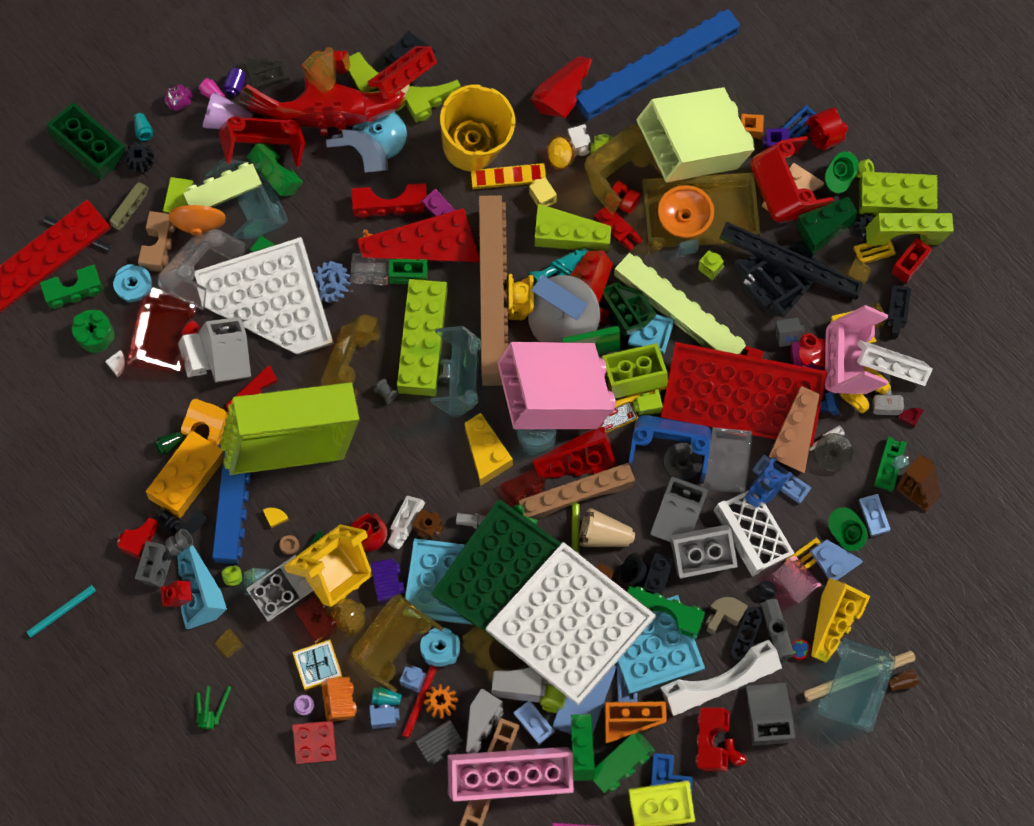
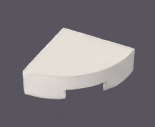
M121 350L105 361L117 377L122 374L125 368V357Z

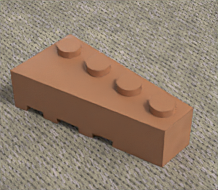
M800 386L768 457H774L776 461L805 473L819 399L818 393Z

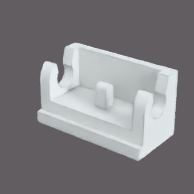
M200 334L183 335L178 346L187 377L206 374V370L211 368Z

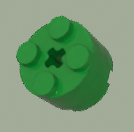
M87 310L74 317L72 333L84 350L98 353L109 347V344L114 339V329L102 311Z

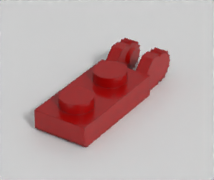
M609 204L594 215V218L599 223L611 226V236L629 251L634 248L627 239L628 236L638 244L642 242L638 233Z

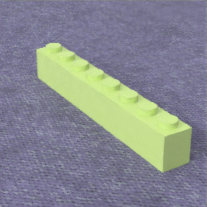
M629 253L615 268V277L628 287L642 292L650 305L664 316L674 319V324L704 348L741 355L744 353L746 345L743 339L731 334L725 325H720L710 313L702 311L696 302H691L681 290L673 288L667 279H662L652 267L644 265L638 256H633Z

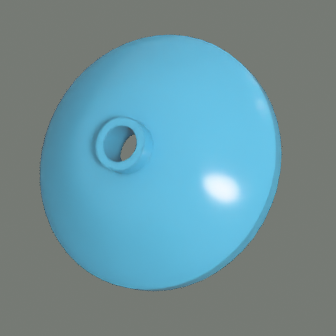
M396 113L389 114L371 123L364 122L355 125L352 130L363 131L374 137L384 149L387 159L398 154L404 147L407 139L405 123Z

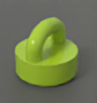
M865 159L859 162L856 174L858 178H861L862 172H874V165L871 160Z
M238 566L227 567L221 572L223 581L228 586H236L243 580L240 567Z

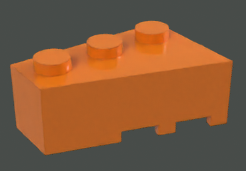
M666 702L604 703L605 743L666 722Z

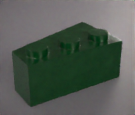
M847 197L798 216L796 228L812 257L823 246L828 245L834 237L839 236L854 224L857 210L850 198Z

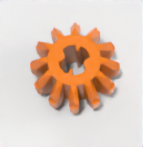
M438 684L439 690L432 686V693L426 692L425 696L429 699L424 700V704L429 705L426 708L427 712L433 710L432 717H436L437 713H440V719H443V713L446 712L448 716H451L449 709L454 711L457 709L454 704L458 702V698H452L456 692H449L450 686L447 685L442 690V684ZM441 697L444 698L445 704L441 703V705H438L437 699L441 700Z

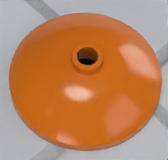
M682 185L670 189L663 195L658 206V217L661 225L670 234L680 238H693L703 234L712 224L714 206L710 197L703 190L694 186ZM687 215L688 218L684 219L682 218V216Z
M186 205L174 208L169 212V220L175 227L195 236L217 230L226 221V216L223 212L208 206Z

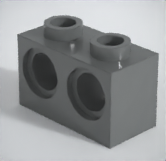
M146 541L135 579L146 585L163 586L173 554L163 544Z

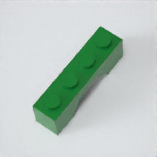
M629 586L627 593L651 612L660 611L670 615L677 625V632L679 634L697 639L705 615L701 608L697 606L689 607L683 605L679 600L672 599L671 601L665 599L659 593L651 594L645 592V589L635 586L633 588Z

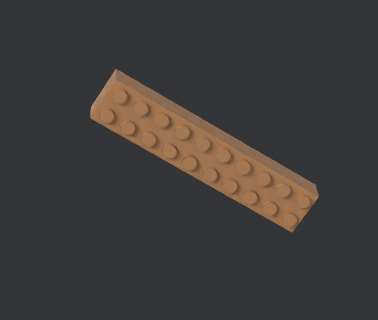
M502 195L479 196L482 386L503 385L497 362L508 347L506 202H502Z

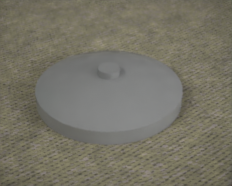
M569 275L548 278L588 304L578 320H575L534 293V309L528 315V321L532 333L539 342L562 343V338L597 330L600 319L599 303L593 290L581 279Z

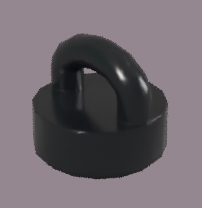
M764 581L759 584L757 595L761 600L774 599L776 596L777 588L774 583Z

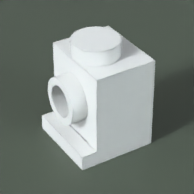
M586 125L568 129L567 138L574 156L587 155L590 152L589 145H591L589 135L586 134Z

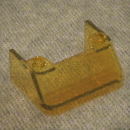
M638 124L628 126L589 155L584 164L593 193L611 214L616 212L622 200L612 190L605 178L629 160L638 167H645L652 163L662 175Z
M396 594L389 600L354 646L351 657L374 679L395 693L397 689L389 683L395 676L396 670L392 662L415 632L424 634L430 630L432 625L441 632L444 628L402 595Z

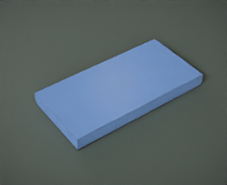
M614 665L579 706L567 697L564 708L558 710L552 728L571 735V715L591 714L593 735L617 666Z

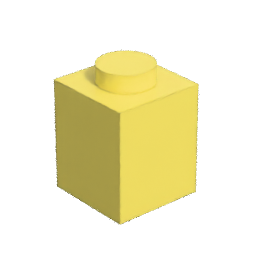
M545 177L541 180L536 179L529 186V194L537 206L541 204L549 207L557 202V194Z

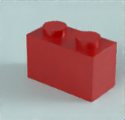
M916 238L894 265L891 274L907 284L928 259L932 248Z

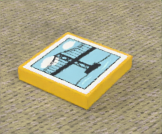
M331 640L292 652L305 691L322 685L321 682L326 678L343 677Z

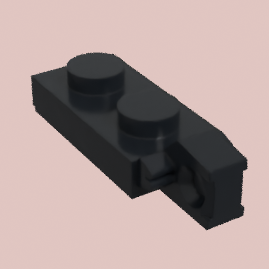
M892 285L887 326H892L890 337L898 338L900 328H905L907 323L911 288Z

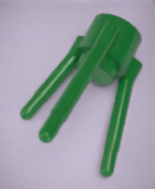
M210 686L206 687L204 711H201L200 693H196V723H198L199 728L214 729V725H218L219 717L231 690L230 686L227 687L215 717L214 712L208 711Z

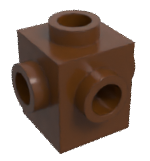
M424 509L420 510L412 523L413 530L418 532L417 535L424 540L430 539L433 541L435 537L441 535L444 529L442 519H440L441 516L434 511L428 512Z

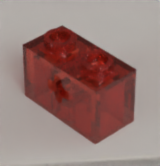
M315 596L294 609L315 644L321 643L337 633L335 630L336 622L332 616L327 617L324 612L327 608L321 600L317 601ZM316 616L318 619H320V623L314 621V618Z

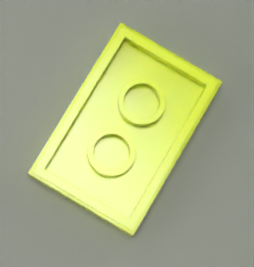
M689 780L629 789L634 826H669L695 822Z

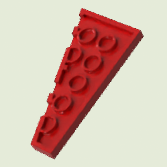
M464 208L357 239L362 258L480 262Z

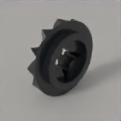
M863 213L856 218L853 225L856 236L864 241H867L866 228L864 226L866 221L870 223L876 217L873 213Z

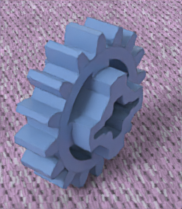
M332 261L329 263L324 262L323 267L318 266V273L313 272V275L316 276L315 282L320 299L332 303V301L338 302V297L344 298L343 292L349 291L346 285L351 284L347 281L350 275L345 274L347 269L342 267V264Z

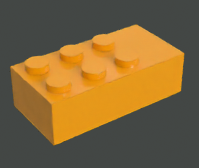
M191 431L146 490L148 499L181 519L188 507L222 464L224 451L194 431Z

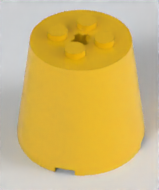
M481 85L464 86L450 94L445 100L440 114L445 156L451 164L465 171L484 169L489 166L508 144L515 128V114L506 97L493 88L491 90L481 87Z

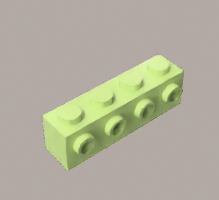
M246 162L239 165L236 171L227 170L221 173L220 178L214 179L212 177L203 181L204 184L199 187L193 185L186 188L187 192L183 194L188 205L215 207L261 187L262 183L253 163L249 165Z

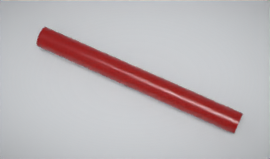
M429 666L402 734L406 738H410L426 698L425 694L430 688L438 666Z

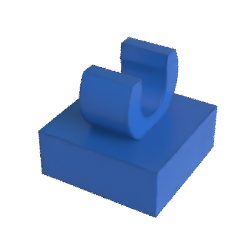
M826 393V401L821 402V412L829 411L833 416L841 414L834 393Z

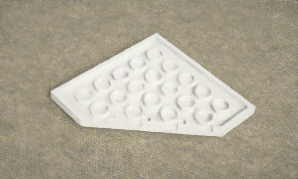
M302 237L194 271L203 305L210 311L226 319L241 317L244 328L297 355L334 344Z

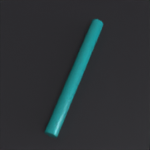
M92 585L26 631L30 637L36 635L96 592L95 588Z

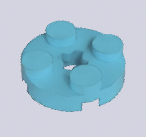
M134 264L125 265L120 268L113 281L117 295L128 303L145 298L152 290V280L148 271L144 267L134 266ZM130 280L138 281L135 286H128Z
M434 628L421 639V654L429 665L446 666L453 664L460 653L459 638L447 628ZM441 643L445 648L438 650L435 647H438V644Z

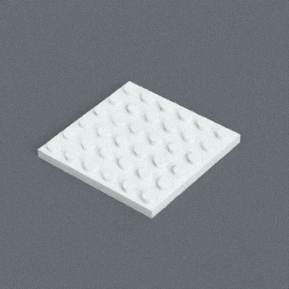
M563 542L486 627V631L579 706L655 619L656 615Z

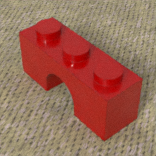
M701 708L698 715L700 732L697 735L699 753L696 755V764L704 772H727L728 751L723 748H715L713 743L718 733L729 732L730 711L725 708Z

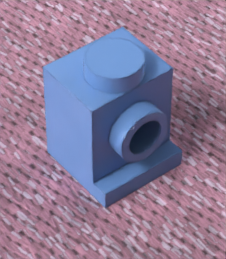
M405 667L400 684L402 687L419 693L426 674L418 667Z
M385 704L379 705L375 709L374 705H370L373 729L397 726L396 720H400L399 708L390 707V705Z

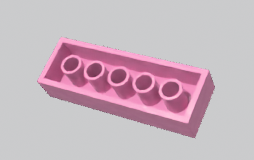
M568 747L448 755L449 796L452 801L572 793L573 752Z

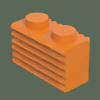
M349 677L326 678L321 682L326 720H350L356 713V703L353 702L352 697L354 692L353 683L350 682Z

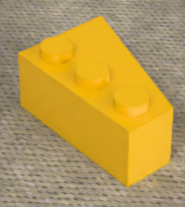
M481 413L465 422V432L480 486L512 467L513 459Z

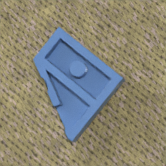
M829 540L822 541L810 550V553L828 580L829 578L839 580L863 562L860 558Z

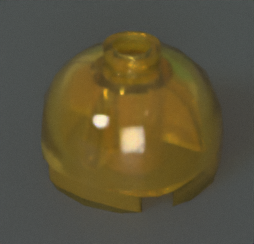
M342 598L332 607L329 606V609H333L330 612L333 621L340 631L345 630L348 633L345 635L347 638L351 639L365 626L366 617L364 613L366 609L361 602L357 603L353 599Z

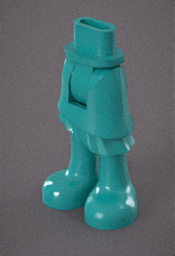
M585 247L580 251L575 250V252L549 263L550 267L542 271L529 272L528 276L533 275L534 286L542 275L547 278L555 273L558 274L557 276H570L588 250Z

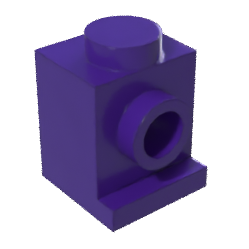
M789 128L766 129L765 136H762V147L767 149L781 140L789 139Z

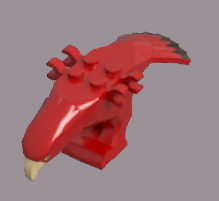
M314 51L312 53V66L305 74L306 88L295 100L280 103L247 84L242 89L239 103L246 110L275 120L291 119L301 126L317 127L320 129L321 136H328V127L338 128L339 135L343 134L342 130H346L347 126H355L364 122L371 123L396 112L406 99L409 84L391 98L383 99L381 91L361 92L333 83L328 79L333 73L346 74L350 69L348 52Z

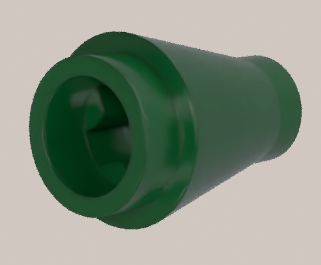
M180 431L157 437L154 445L160 455L168 454L182 443L184 438Z

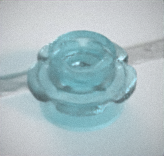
M902 454L893 458L894 463L891 466L898 470L909 465V457H904Z

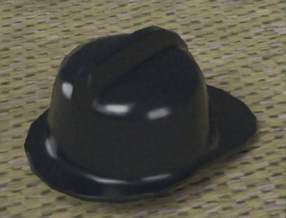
M631 553L615 572L612 581L627 592L629 586H640L646 581L650 566L642 561L638 553Z

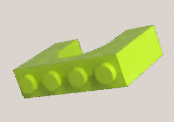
M878 213L866 226L867 245H886L892 238L904 234H920L921 241L926 245H940L954 231L952 213Z

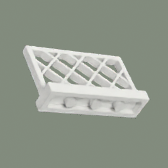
M745 492L726 502L724 500L718 503L714 512L722 526L728 525L731 528L734 546L753 577L759 574L760 571L789 558L794 554V551L766 504L763 503L757 508L745 503V495L747 494ZM733 503L740 505V513L732 512L729 505ZM744 507L754 510L752 518L742 515ZM757 511L765 514L767 517L766 522L755 519ZM741 519L751 522L749 530L743 529L740 526ZM754 523L764 526L762 535L752 532ZM767 528L775 531V539L765 536ZM750 536L761 539L759 547L750 543ZM764 540L774 543L772 551L762 548ZM777 544L784 546L787 553L784 555L775 553ZM760 552L771 555L769 562L762 563L759 558Z

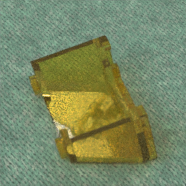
M365 314L343 325L322 377V386L352 382V385L354 384L356 374L354 369L349 366L356 345L366 348L367 343L370 341L378 342L381 333L377 317ZM353 386L354 395H355V400H356V397H357V395H358V391H357L356 389H354V386Z

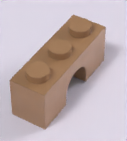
M149 211L146 225L147 233L149 236H155L159 239L152 246L142 245L138 264L148 271L163 273L164 266L167 267L168 265L167 252L172 247L171 234L176 229L169 220V214Z

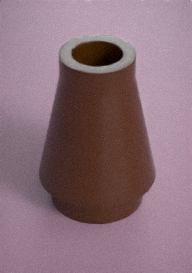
M907 669L888 680L891 690L895 691L915 688L919 681L914 669Z

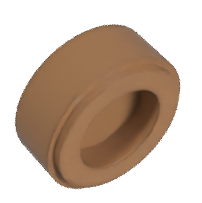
M286 535L280 540L279 547L283 554L291 556L298 552L299 542L295 536Z

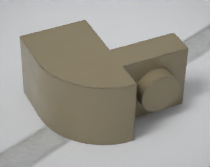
M723 597L716 600L709 610L715 616L711 614L708 618L706 632L714 635L722 619L737 627L748 605L732 597Z

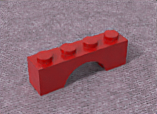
M426 183L407 184L405 191L394 199L379 198L370 187L352 188L354 216L365 218L368 215H403L409 212L420 214L428 211L421 203L427 196Z

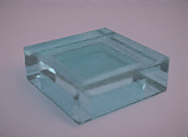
M697 239L679 243V257L697 253L699 247Z

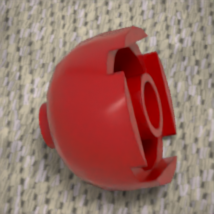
M366 513L358 517L351 524V527L365 530L368 537L361 542L364 552H373L379 549L386 541L388 535L386 524L376 513L374 515Z

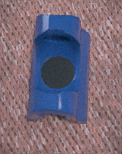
M774 457L751 484L750 490L745 495L746 501L754 507L758 508L763 503L771 502L793 475L791 472L784 475L774 469L773 463L776 461Z

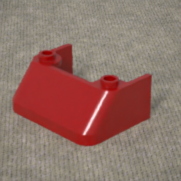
M234 116L229 118L220 127L219 131L227 164H231L235 142L288 144L296 167H300L305 141L300 125L294 120L240 118Z
M807 136L781 140L755 155L750 162L751 169L772 219L777 222L796 220L799 215L831 204L834 201L833 197L816 200L811 190L806 188L798 189L785 158H790L793 154L798 153L808 140Z

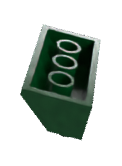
M74 102L46 124L49 136L100 180L116 167L126 149L123 143Z

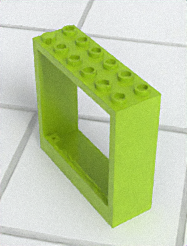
M352 382L233 397L231 405L228 406L229 412H227V419H225L226 426H224V433H222V439L220 440L221 449L225 451L226 456L224 458L225 469L229 470V475L344 460L359 422Z

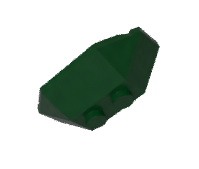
M617 282L605 286L602 300L606 310L609 312L610 319L615 326L619 327L622 337L641 331L656 317V312L642 292L622 286Z

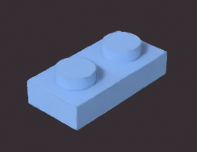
M878 494L859 499L858 502L870 536L873 537L890 532L891 529Z
M530 701L514 712L516 718L538 745L555 732Z

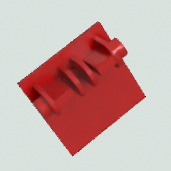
M333 721L293 724L296 764L336 760Z

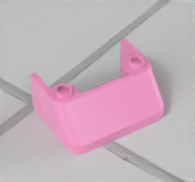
M864 305L828 325L825 349L826 390L833 393L868 394L888 384V380L864 371V366L857 363L862 351L857 346L858 341H870L875 335V325L888 319L887 314Z

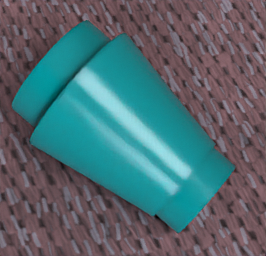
M143 113L136 114L134 116L135 135L140 141H148L153 137V129Z
M380 686L373 689L372 704H376V706L385 704L390 706L400 705L401 694Z

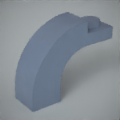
M342 130L343 134L333 135L332 139L326 140L327 147L351 145L358 149L363 157L365 172L388 170L384 149L368 133L358 130Z

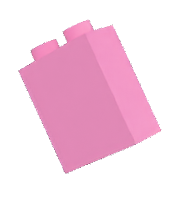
M511 342L497 362L513 429H598L607 416L614 412L615 396L612 391L607 390L604 379L606 376V363L604 359L598 357L595 343Z

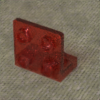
M535 468L500 484V488L511 507L519 505V500L542 493L545 490L544 476L539 477Z

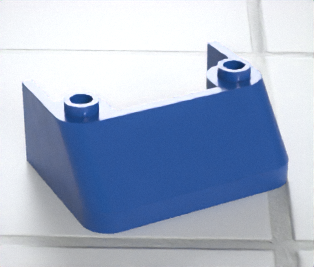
M642 415L637 418L629 457L631 470L635 446L647 445L652 441L653 437L691 443L692 451L695 454L704 456L700 482L704 483L711 445V430L708 426Z

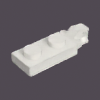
M406 496L390 527L392 531L388 544L393 548L400 549L404 540L409 536L412 530V523L425 504L422 499Z

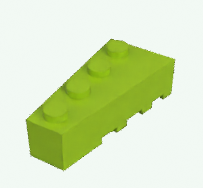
M538 204L535 247L581 250L585 247L588 251L604 250V252H609L611 226Z

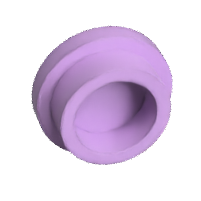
M307 695L297 697L294 702L295 711L300 715L310 714L314 709L312 698Z

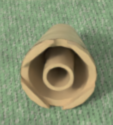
M592 508L586 510V512H589L588 517L584 516L582 520L579 538H583V542H579L580 546L628 547L630 543L633 544L635 532H633L631 527Z

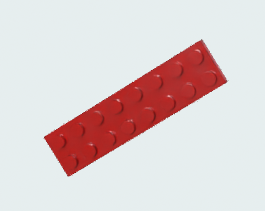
M88 199L0 265V313L111 229Z

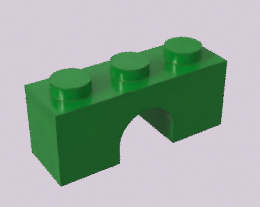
M256 144L246 158L251 164L253 163L254 167L280 196L294 195L303 181L292 169H285L277 163L280 156L269 144Z
M95 265L76 270L78 281L71 287L63 286L59 277L40 282L48 307L50 309L61 308L64 304L79 302L82 298L97 296L100 292H103L104 290Z
M591 714L571 715L573 781L594 780Z

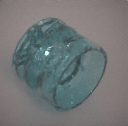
M535 429L516 430L518 445L529 455H544L552 450L556 443L557 429H539V431H535Z

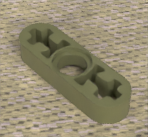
M141 182L134 186L112 216L110 226L117 230H121L146 197L149 189L148 186Z

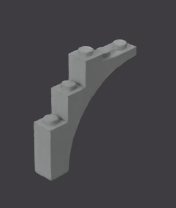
M531 667L515 671H494L491 695L498 698L539 702L540 696H544L545 684L551 683Z

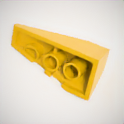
M829 578L821 596L811 656L827 663L839 647L842 636L845 633L848 634L854 620H859L869 601V595L845 583Z

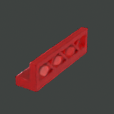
M415 46L367 82L369 87H379L383 99L391 98L437 63L431 46Z

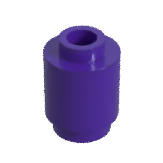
M232 68L228 72L223 85V90L227 95L232 97L240 95L246 79L245 72L238 68Z

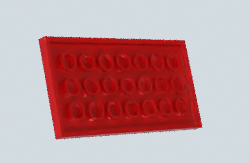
M676 342L661 417L776 440L800 386L819 394L810 447H813L827 371Z

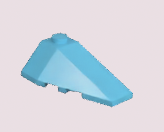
M192 545L177 555L179 575L182 576V581H190L192 601L181 606L186 629L217 620L227 610L222 592Z

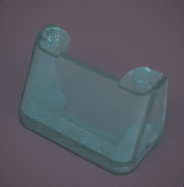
M844 638L843 642H840L837 647V653L841 659L829 695L825 696L824 699H820L818 703V714L870 733L875 725L896 658L888 652Z

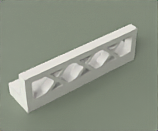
M859 340L857 346L862 349L857 363L923 386L926 385L933 369L924 361Z

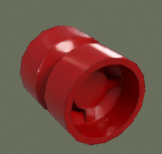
M617 181L611 189L607 201L614 206L620 205L622 211L631 214L641 198V193L634 189L629 190L626 184Z

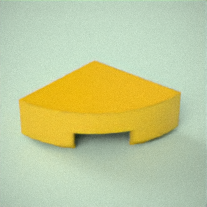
M277 508L263 509L271 528L289 520L287 515Z

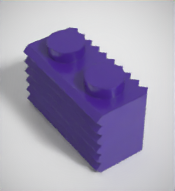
M394 558L372 562L371 567L378 603L402 600L401 594L405 593L403 582L398 581L397 575H401L399 563L395 564Z

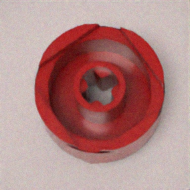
M835 107L810 116L806 121V126H810L811 130L808 133L809 137L817 149L822 148V151H825L845 141L848 127L845 122H842Z

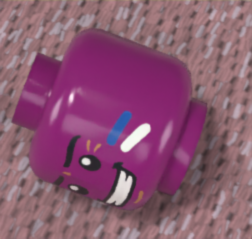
M178 84L166 91L164 100L170 110L179 111L191 104L190 98L193 95L188 87L185 88L182 84Z

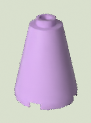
M213 92L208 104L203 127L220 129L229 118L234 116L253 118V113Z

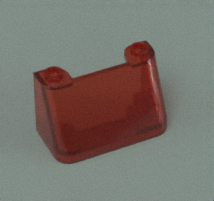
M153 287L146 292L140 301L127 357V365L170 373L182 371L185 361L182 360V355H180L178 343L182 338L181 333L187 321L195 315V300Z

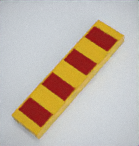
M544 163L471 170L473 190L529 185L536 179L546 178Z

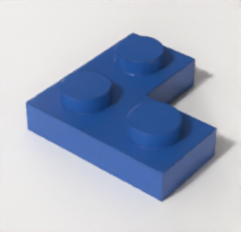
M654 753L651 786L689 780L692 794L693 777L673 775L674 755Z

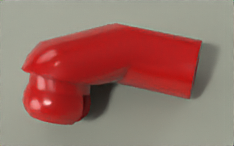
M725 739L724 743L725 750L728 751V761L735 766L745 765L747 761L746 756L741 755L735 750L734 739Z

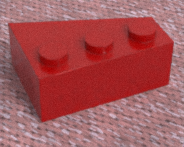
M604 250L587 251L570 276L579 278L589 285L595 293L598 303H600L613 263Z

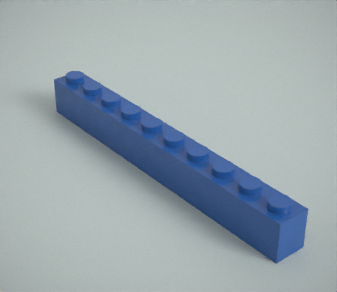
M729 9L719 11L713 18L702 21L694 29H688L680 37H674L668 44L657 47L651 54L643 55L633 64H627L623 70L618 73H612L604 81L596 82L592 88L582 90L576 96V106L587 121L593 119L736 36L740 31L739 22Z

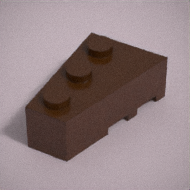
M919 455L905 471L896 489L926 513L941 495L936 467L929 458Z

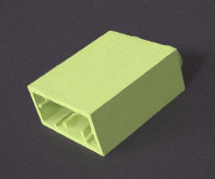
M724 87L652 99L636 119L666 182L736 170L755 150L753 138L749 132L745 131L738 116V108L730 100Z

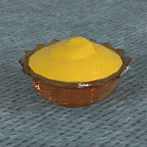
M558 134L553 136L552 140H549L546 155L551 163V167L562 171L567 169L576 157V149L573 142L564 135Z

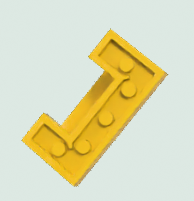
M340 524L286 563L284 568L287 573L305 577L321 602L326 606L332 607L373 576L361 544L368 537L365 530Z

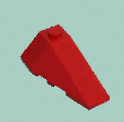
M576 57L539 85L531 96L530 101L540 114L562 118L567 117L576 104L577 91H581V81L588 73L592 62L591 58Z
M605 427L586 432L532 460L539 478L563 477L564 475L573 474L575 476H582V474L594 475L618 466Z

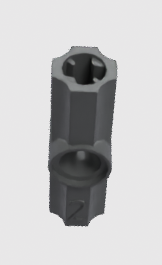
M769 599L762 602L760 605L767 624L768 635L777 650L779 660L793 657L794 652L788 636L787 624L783 619L778 600ZM779 626L782 632L776 633L772 628Z

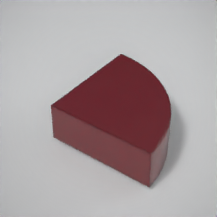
M921 408L908 409L903 411L897 419L915 428L924 410Z

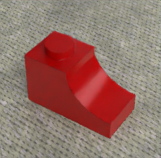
M148 518L141 527L134 530L126 529L124 534L121 533L117 540L120 551L141 560L146 541L151 542L159 526L157 521Z

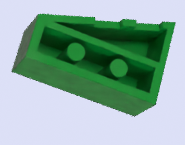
M641 733L631 734L594 769L593 781L604 793L609 791L613 793L620 787L621 784L619 782L624 778L628 779L635 773L634 769L646 763L650 759L649 756L656 750Z

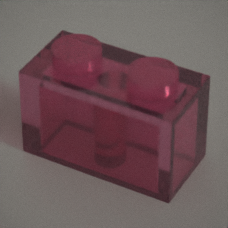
M796 556L789 558L773 573L777 583L785 587L791 599L798 603L807 600L821 586Z

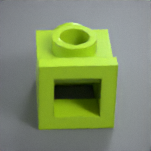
M709 250L699 261L698 270L713 280L724 268V261L720 255Z
M659 389L655 390L654 394L643 393L637 397V400H633V408L635 412L638 411L639 417L662 413L663 406Z

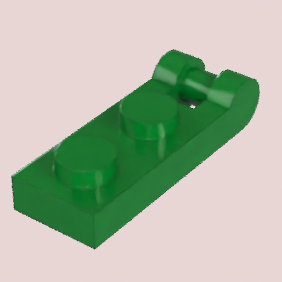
M888 436L875 479V487L891 492L894 490L907 442L902 440L899 442ZM891 447L898 449V452L891 451Z

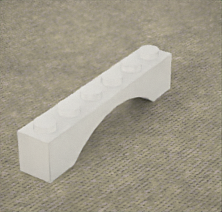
M767 640L751 647L737 665L720 676L702 681L678 679L662 686L661 690L666 706L672 715L675 716L713 698H718L731 690H736L747 683L754 682L763 676L772 674L782 667L776 648Z

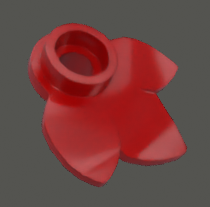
M811 333L802 335L799 339L801 348L798 351L800 361L805 366L811 362L815 366L825 367L826 341L824 339H817Z

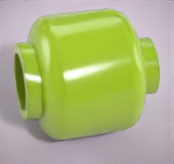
M546 684L544 696H540L539 702L544 710L556 713L564 708L567 696L552 684Z

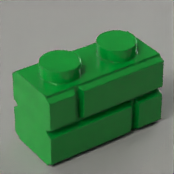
M389 259L390 284H409V279L428 281L427 260Z

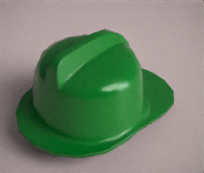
M843 151L838 153L829 162L825 173V182L832 192L842 193L846 191L856 176L859 163L854 154Z
M843 507L834 510L830 514L828 520L829 529L844 549L857 551L866 544L868 538L867 529L855 512Z

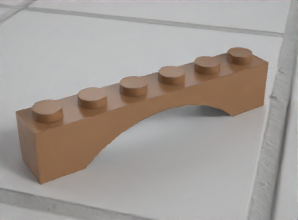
M629 463L519 500V505H522L524 508V516L540 520L574 503L632 488L635 485V478Z
M500 718L487 752L510 751L519 725ZM492 798L469 800L459 826H482Z

